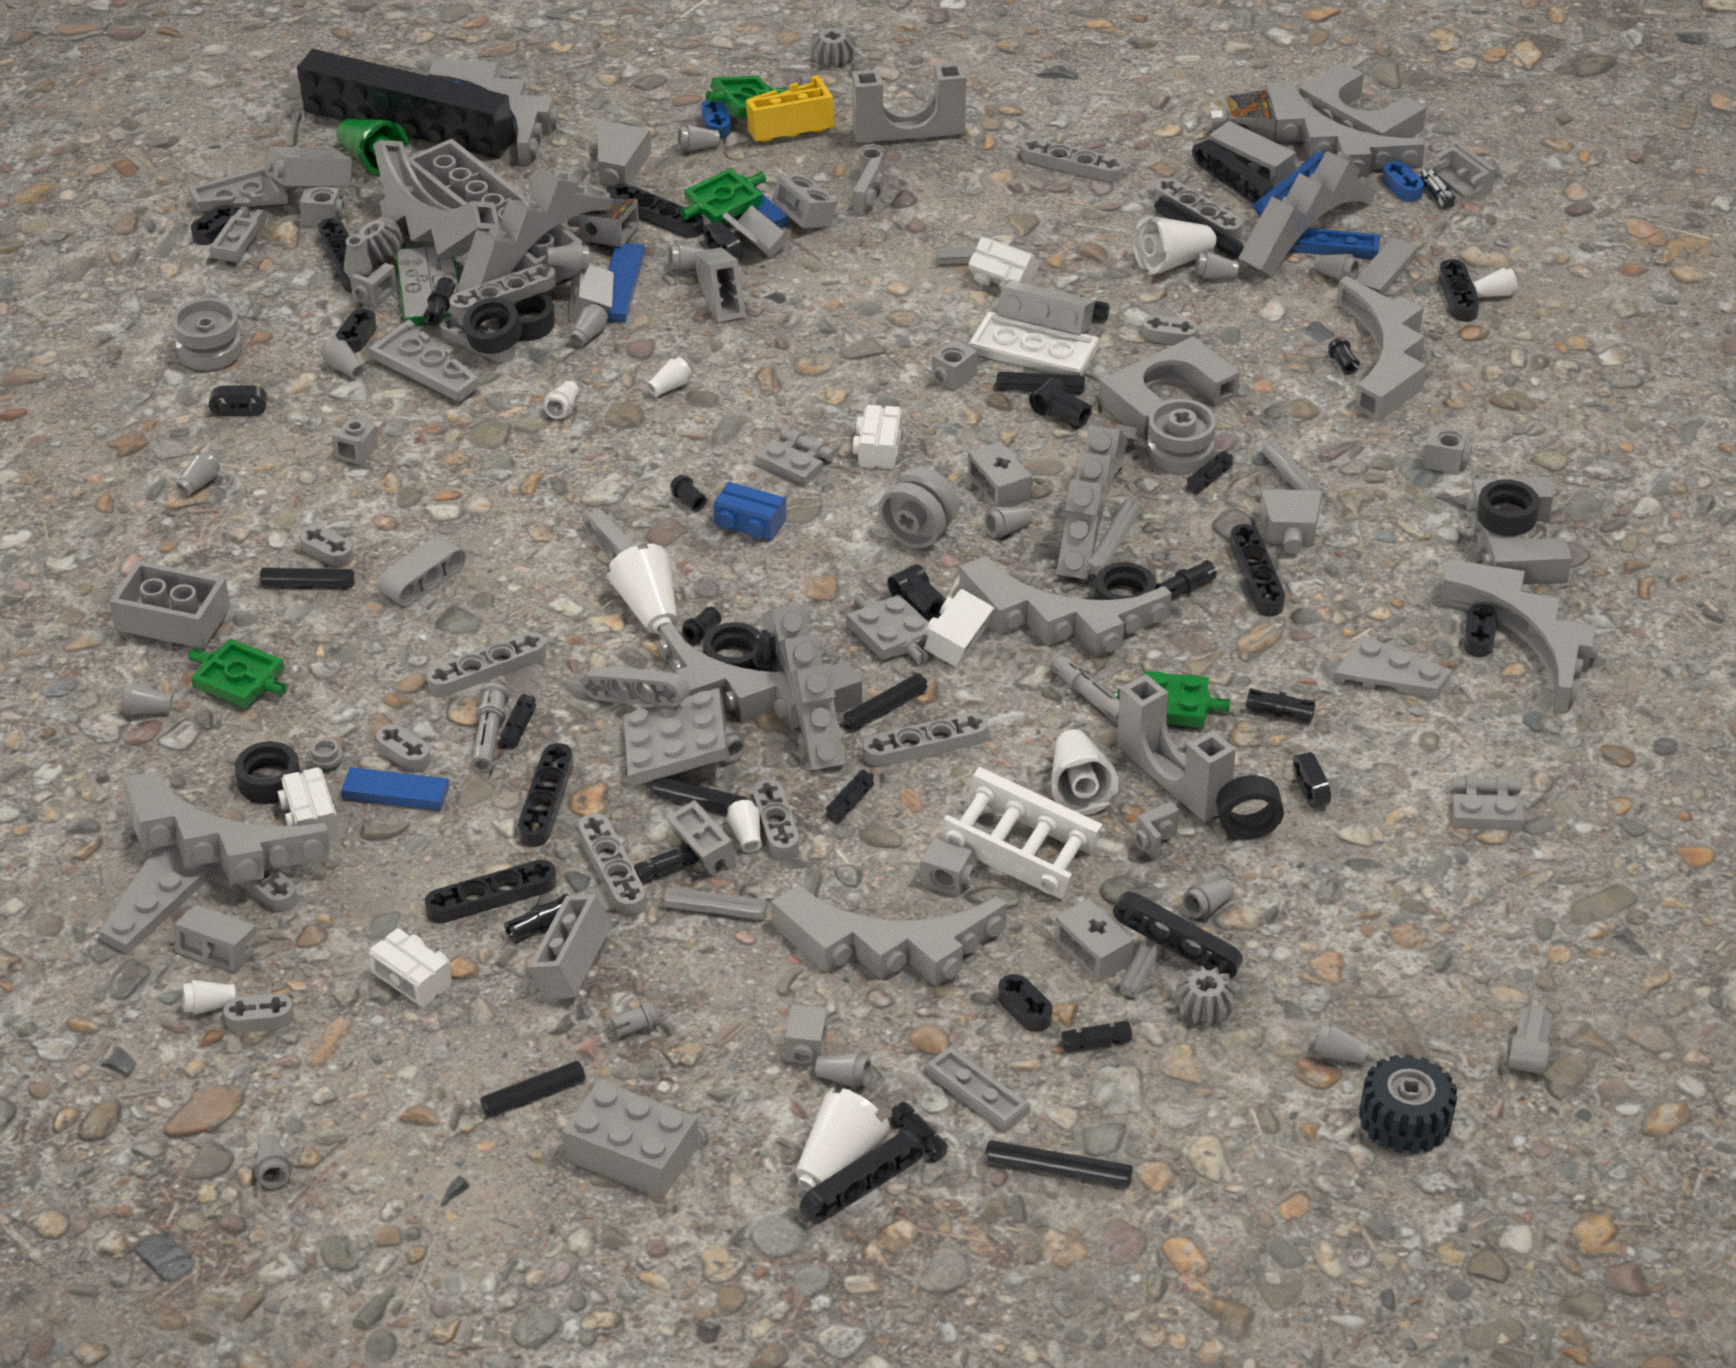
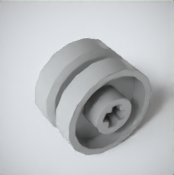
M217 298L195 299L184 303L173 314L172 325L174 337L176 338L178 359L183 365L192 369L207 371L228 366L239 358L242 352L237 310L231 303Z
M1172 399L1163 401L1155 406L1149 414L1147 457L1150 462L1160 470L1172 474L1195 473L1213 458L1216 416L1204 404L1190 399Z
M912 467L906 470L897 479L894 486L890 487L883 495L878 504V514L885 529L896 540L912 548H926L934 544L959 512V498L953 486L938 472L926 467Z

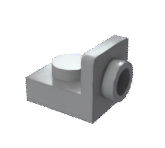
M384 263L368 278L358 274H353L350 277L354 300L375 308L380 306L398 290L395 267Z
M1172 801L1137 815L1134 840L1138 848L1142 851L1144 850L1152 860L1160 856L1161 840H1166L1172 835L1177 834L1179 809Z

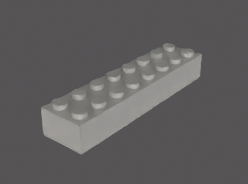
M449 139L408 158L417 179L427 193L440 204L451 209L458 208L470 201L494 202L500 224L508 199L520 201L521 197L527 198L453 139ZM559 223L546 232L527 250L512 272L515 273L535 265L546 264L547 247H559L581 243L583 246V241ZM550 265L555 270L556 283L570 278L576 273L574 270Z

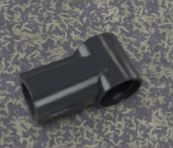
M1057 378L1049 379L1029 395V404L1038 415L1046 416L1052 413L1078 428L1086 425L1092 414V405L1069 394L1065 384Z
M914 564L888 577L887 584L893 597L900 595L924 619H929L930 621L933 617L939 619L941 616L939 612L946 598L930 584L928 575L921 565Z

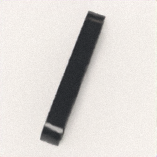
M1207 139L1193 146L1192 155L1198 166L1253 205L1273 189V186L1266 178L1213 141Z
M617 184L610 189L611 199H637L639 219L687 238L698 237L703 233L704 223L701 214L685 220L680 214V210L685 207L629 184Z
M333 218L322 220L317 226L319 241L345 291L352 293L351 280L344 272V264H342L345 260L346 239L350 236L340 220Z
M1236 525L1231 530L1230 547L1254 606L1262 615H1279L1284 610L1285 592L1258 529L1252 525ZM1256 557L1259 558L1260 561L1252 562L1246 560V558ZM1255 578H1266V579H1268L1269 581H1268V582H1258V581H1255L1254 579H1255Z
M550 744L542 752L518 822L519 839L525 846L539 847L544 845L550 838L573 769L572 750L566 744ZM557 759H559L557 767H554L553 762H556ZM548 779L558 781V783L553 786H545L541 784L542 782ZM539 803H547L551 805L549 808L544 810H538L534 808V806ZM534 822L539 823V828H536L535 831H533L535 826Z
M535 860L435 889L425 897L426 916L434 923H447L546 894L552 891L557 884L555 866L547 860ZM504 883H513L516 885V887L511 890H502L499 888V886ZM474 892L483 894L477 900L465 898L468 894Z
M1130 891L1122 893L1113 907L1114 917L1120 923L1199 967L1202 965L1209 971L1217 967L1219 974H1229V978H1233L1242 965L1243 956L1237 948L1138 893ZM1155 922L1164 924L1168 927L1169 931L1161 929ZM1186 939L1195 941L1201 948L1190 945Z
M911 1130L900 1132L810 1189L800 1202V1211L814 1224L826 1221L915 1164L925 1151V1143Z

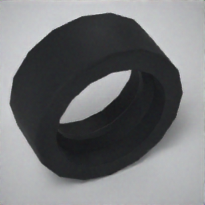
M545 293L513 303L518 314L524 312L539 314L535 317L520 318L522 334L519 341L540 339L549 334L554 328V304ZM499 318L500 329L507 325L509 320Z
M491 297L477 301L467 309L463 316V328L470 346L480 353L496 354L508 350L517 343L522 334V324L514 304L504 298ZM491 318L509 320L507 325L494 333L484 334L476 331L479 325Z
M1508 479L1490 482L1482 488L1479 494L1477 506L1478 521L1484 528L1495 534L1503 536L1525 534L1534 528L1540 505L1539 496L1532 487L1520 481ZM1509 503L1517 505L1524 510L1506 512L1492 505Z
M1116 562L1107 565L1098 572L1095 578L1094 598L1095 600H1115L1141 596L1156 589L1155 577L1147 568L1132 562ZM1116 586H1131L1142 592L1132 596H1121L1112 593L1109 589Z
M740 622L723 623L706 633L703 640V654L726 664L757 670L753 663V657L756 654V635L761 633L749 624ZM730 646H740L751 650L750 653L744 656L732 658L717 653L720 649Z
M267 741L251 745L243 750L235 761L238 790L245 798L256 803L268 804L279 802L277 791L283 790L281 780L283 775L300 773L297 753L292 747L281 742ZM273 765L287 769L281 775L269 779H258L250 776L255 770L265 766Z
M1246 775L1237 777L1226 783L1218 792L1216 798L1221 827L1227 834L1236 838L1254 839L1263 837L1274 831L1282 822L1284 816L1278 786L1272 780L1263 776ZM1263 800L1268 802L1263 809L1256 813L1237 814L1232 812L1235 806L1245 801Z

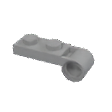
M876 144L864 145L859 150L860 179L853 191V214L865 216L869 206H873L875 203L877 191L882 190L884 186V149Z

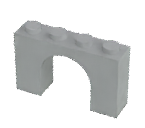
M962 62L934 65V92L931 100L920 110L907 114L893 112L883 105V82L879 69L852 72V129L856 143H872L885 140L899 141L909 138L924 139L932 136L965 134L966 76Z
M1341 63L1299 88V94L1315 110L1329 119L1355 130L1398 138H1412L1424 131L1426 107L1406 96L1388 107L1376 111H1361L1347 106L1361 97L1364 73L1345 63Z
M1192 336L1100 379L1099 404L1124 425L1137 428L1136 434L1143 440L1148 439L1149 414L1155 406L1163 402L1161 398L1149 389L1162 384L1183 385L1197 392L1215 407L1238 396L1240 372L1196 337Z
M1548 478L1474 479L1471 492L1466 494L1467 511H1472V530L1478 533L1477 548L1478 552H1483V564L1525 571L1523 584L1568 583L1572 557L1566 538L1525 539L1516 536H1503L1492 533L1484 528L1477 517L1478 499L1482 488L1493 481L1512 479L1523 482L1535 490L1540 501L1537 521H1549L1553 494ZM1509 503L1492 505L1506 512L1524 510L1517 505Z
M1145 674L1120 688L1117 747L1202 821L1206 822L1218 815L1216 805L1218 792L1226 783L1233 780L1236 749L1212 730L1187 744L1185 759L1175 747L1168 732L1166 721L1168 692Z

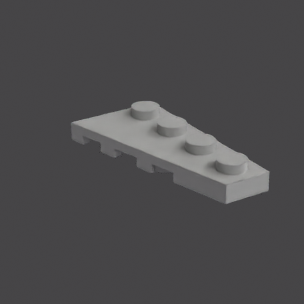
M409 319L369 348L370 358L458 402L479 387L478 377L457 359H450L443 347H436L430 341V336L424 331H417L415 324Z
M177 844L155 848L99 930L101 941L128 955L220 869L219 862L185 867Z

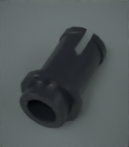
M1338 337L1329 343L1328 354L1337 361L1344 374H1353L1359 369L1360 362L1352 353L1349 341Z
M678 475L672 480L670 484L672 495L676 498H681L692 511H700L706 505V496L693 485V480L689 476Z
M712 606L706 607L695 618H689L684 622L682 627L683 636L689 642L702 641L708 631L721 623V614Z

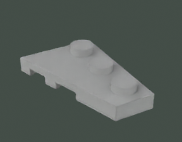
M265 166L188 187L189 197L198 211H209L222 205L241 208L242 206L254 207L288 204L286 191L280 182L267 175Z
M1363 635L1334 672L1333 682L1345 684V680L1363 682L1362 687L1375 689L1377 684L1394 687L1396 693L1437 699L1451 680L1452 670Z

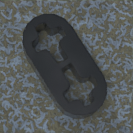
M229 205L218 206L194 221L190 227L193 242L199 245L212 244L231 216L236 214V209Z
M715 221L703 227V236L710 249L722 247L737 260L743 258V248L739 239L723 223Z
M369 309L353 311L337 331V339L346 341L354 353L361 351L377 329L375 313Z
M217 386L211 391L209 408L214 414L219 416H258L266 410L268 395L259 386Z
M1477 604L1469 608L1464 649L1470 655L1484 657L1493 651L1497 623V612L1493 607ZM1479 619L1485 620V624L1478 623ZM1476 637L1483 638V641H1476Z
M1312 752L1294 755V775L1310 807L1329 805L1331 802L1330 786L1315 755Z
M1010 974L1000 980L998 984L999 1003L1025 1029L1041 1032L1050 1027L1053 1013L1052 1004L1027 978L1018 974Z

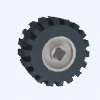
M1405 1054V1058L1394 1055L1390 1056L1389 1061L1385 1059L1378 1061L1376 1067L1372 1066L1365 1077L1359 1108V1118L1361 1119L1363 1130L1368 1131V1137L1373 1141L1379 1140L1380 1146L1385 1149L1388 1147L1395 1148L1394 1152L1397 1153L1409 1150L1410 1154H1419V1149L1428 1152L1433 1150L1434 1144L1440 1146L1444 1143L1445 1137H1448L1458 1097L1456 1095L1457 1087L1456 1084L1452 1083L1451 1075L1448 1072L1443 1073V1067L1439 1064H1431L1429 1059L1424 1057L1416 1059L1414 1055Z

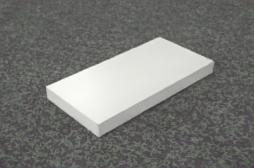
M988 312L968 346L977 350L978 356L1051 374L1083 375L1099 348L1100 338L1086 334L1079 335Z

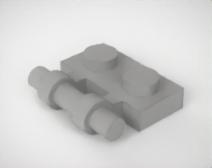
M783 428L779 433V438L785 442L781 443L775 439L771 440L755 454V464L805 487L823 471V461L821 459L832 461L835 457V450L828 448L827 444L823 441H813L806 438L805 434L796 429L791 431ZM801 448V449H803V450H805V451H808V452L803 453V452L799 451L798 449Z
M1465 775V778L1452 777L1451 791H1464L1465 793L1453 794L1452 812L1454 828L1523 830L1522 796H1508V793L1520 794L1521 780H1508L1507 776H1496V779H1480L1476 775ZM1477 792L1495 793V795H1477Z

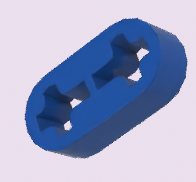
M706 100L703 101L701 104V117L705 129L718 130L719 139L728 137L731 134V122L726 105L721 102L708 103Z
M1391 161L1384 165L1382 181L1401 200L1415 202L1422 198L1424 182L1406 164L1399 161Z

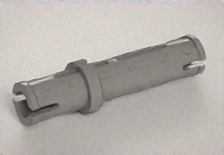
M1063 652L1057 653L1050 661V670L1064 679L1070 690L1083 695L1090 703L1118 725L1119 700L1090 676L1088 669L1076 665Z

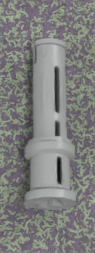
M487 683L480 689V699L482 701L476 710L479 726L471 760L472 768L478 772H488L492 769L498 729L506 718L504 705L508 702L510 695L509 690L499 683Z

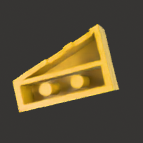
M818 75L811 77V83L799 86L798 83L790 84L788 91L777 94V91L773 90L746 100L748 131L755 141L768 142L776 137H796L800 133L809 131L823 132L826 128L835 127L833 96Z

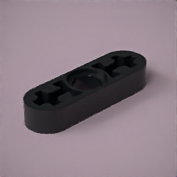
M1456 259L1443 261L1440 264L1439 281L1452 316L1463 322L1475 320L1478 317L1479 299L1466 265ZM1453 289H1461L1464 291H1455Z

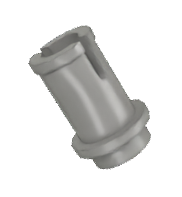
M641 1002L638 1008L616 1016H610L611 1026L626 1023L613 1029L618 1039L646 1027L648 1030H651L654 1024L659 1023L652 1003L645 1004Z

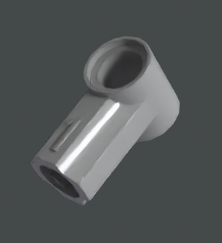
M1532 1004L1528 1008L1521 1009L1517 1035L1513 1036L1508 1068L1544 1075L1550 1046L1548 1037L1550 1036L1552 1014L1548 1013L1544 1006Z

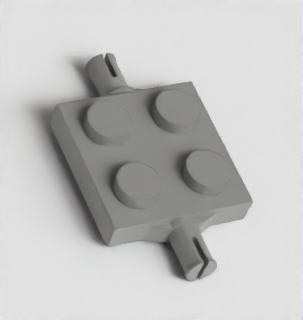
M864 593L855 596L854 603L861 609L846 614V625L882 660L895 655L907 654L919 665H921V662L925 663L927 661L928 654L920 646L927 641L928 636L924 632L929 622L900 595L878 603L872 602Z

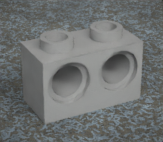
M806 175L779 176L772 197V202L802 228L830 227L837 201Z

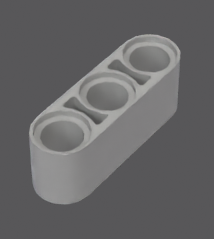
M435 536L387 568L378 579L377 589L401 606H410L458 573L466 561V553L445 538Z

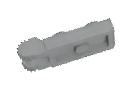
M242 206L234 216H231L210 246V257L238 262L258 231L263 228L266 221V211L257 209L256 213L249 219V208Z

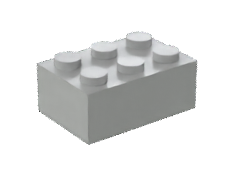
M138 560L109 601L116 631L203 649L231 607L226 578Z
M598 1080L562 1131L565 1161L663 1199L699 1147L698 1120L696 1116Z

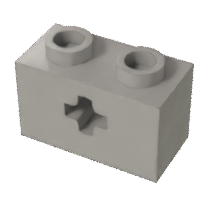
M1001 441L968 452V477L994 507H1011L1030 500V491L1033 485L1032 475L1027 468H1024L1018 462L1015 454L1009 451Z
M1089 898L1056 916L1055 942L1099 983L1130 965L1133 960L1134 939L1126 929H1122L1117 925L1105 909L1099 908Z

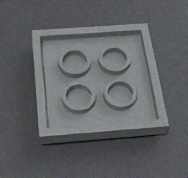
M719 688L700 691L695 695L688 696L677 707L653 706L646 709H637L632 713L624 715L627 769L632 786L729 759L723 697Z

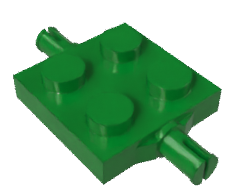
M758 75L714 77L710 84V88L713 91H707L705 99L708 103H724L733 115L739 118H746L747 99L776 90L777 94L789 89L787 87H770Z
M729 168L685 189V200L691 205L681 209L680 214L685 220L697 214H702L711 222L720 221L725 223L727 221L722 216L726 212L734 218L746 212L751 205L755 208L763 204V194L754 187L765 183L766 176L762 171H759L750 177H745Z
M229 639L221 648L212 653L204 652L196 647H193V650L189 652L188 659L190 661L202 664L201 668L191 677L192 687L243 708H247L265 691L283 697V694L285 695L288 686L286 683L274 680L285 669L284 661L281 658L233 639Z
M1160 671L1143 672V675L1147 674L1168 692L1166 717L1168 725L1204 728L1205 717L1209 714V711L1229 713L1230 699L1211 698L1208 691L1209 677L1193 674H1168ZM1120 689L1117 692L1118 700H1120Z

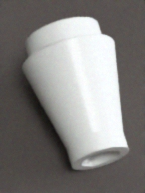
M1501 268L1478 281L1472 282L1478 298L1511 296L1512 292L1518 289L1517 279L1511 268L1507 270Z
M681 357L671 358L647 382V388L653 396L659 397L663 393L687 384L688 379L692 377V371Z
M565 381L561 386L545 396L544 409L550 417L561 419L570 415L575 398L579 392L576 383Z
M750 800L734 802L728 808L726 820L740 842L742 850L747 853L755 852L762 846L759 808L754 806V803Z
M191 980V983L182 984L183 1011L192 1012L193 1015L222 1008L229 1000L236 998L234 984L226 985L199 980Z

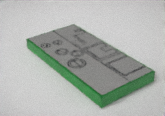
M435 246L400 249L396 251L404 322L409 319L415 326L429 325L425 322L427 318L424 319L423 314L428 307V297L435 290L437 281L441 277L452 279V284L456 285L453 294L456 293L459 283L455 256L437 255ZM450 308L444 312L442 319L452 316Z

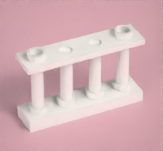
M978 767L973 775L968 798L973 800L960 821L946 815L939 840L973 850L974 859L1063 900L1072 873L1066 871L1067 867L1078 850L1089 855L1092 854L1097 845L1103 824ZM985 806L1004 814L991 835L972 827ZM1016 821L1035 829L1022 850L1004 842ZM1047 835L1066 843L1054 864L1035 856Z

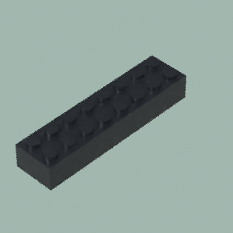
M313 48L297 66L305 112L342 121L346 119L390 120L399 124L405 130L407 137L436 144L453 139L469 152L498 159L501 158L514 140L509 95Z

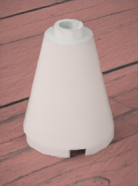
M1149 216L1141 219L1137 224L1135 230H1139L1138 239H1134L1133 242L1138 265L1142 270L1147 269L1149 271L1147 274L1154 275L1195 260L1199 252H1212L1216 245V235L1207 225Z
M647 544L648 548L638 550L637 546H633L619 553L609 565L611 571L608 573V578L647 631L660 635L661 626L670 623L675 625L677 622L670 558L667 551L660 545Z
M1075 729L1063 732L1056 741L1051 777V793L1055 802L1082 815L1094 814L1105 809L1110 804L1109 800L1114 793L1117 794L1119 790V778L1115 767L1084 732Z
M831 1088L825 1095L795 1171L799 1178L798 1184L805 1191L808 1192L816 1185L877 1148L886 1140L891 1131L890 1123L886 1118L882 1123L875 1116L879 1109L871 1102L842 1088L839 1094L835 1093V1088Z

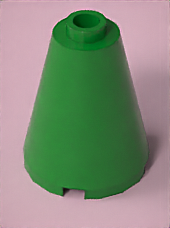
M346 119L340 123L336 133L338 142L368 172L380 175L373 144L379 140L403 142L404 148L405 146L408 147V138L405 130L399 124L390 120Z

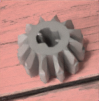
M829 26L828 29L820 28L818 32L812 35L810 53L812 54V59H815L817 64H825L826 67L835 66L837 68L838 65L845 66L848 61L853 60L856 41L854 40V35L850 34L848 29L841 30L840 26L837 28Z
M384 216L378 220L372 219L370 223L364 224L362 229L356 231L357 236H361L364 240V245L372 264H376L380 260L384 262L386 258L393 257V253L401 249L400 245L404 242L396 222Z
M1201 965L1198 972L1188 969L1184 977H1179L1175 992L1176 1008L1180 1009L1182 1018L1192 1017L1194 1025L1199 1021H1205L1210 1026L1213 1020L1223 1023L1226 1015L1232 1014V1010L1235 1007L1236 988L1235 984L1231 983L1229 974H1219L1217 967L1209 971Z

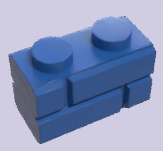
M729 481L713 504L715 525L721 526L724 529L743 532L755 538L760 537L772 541L778 533V529H781L787 518L785 497Z

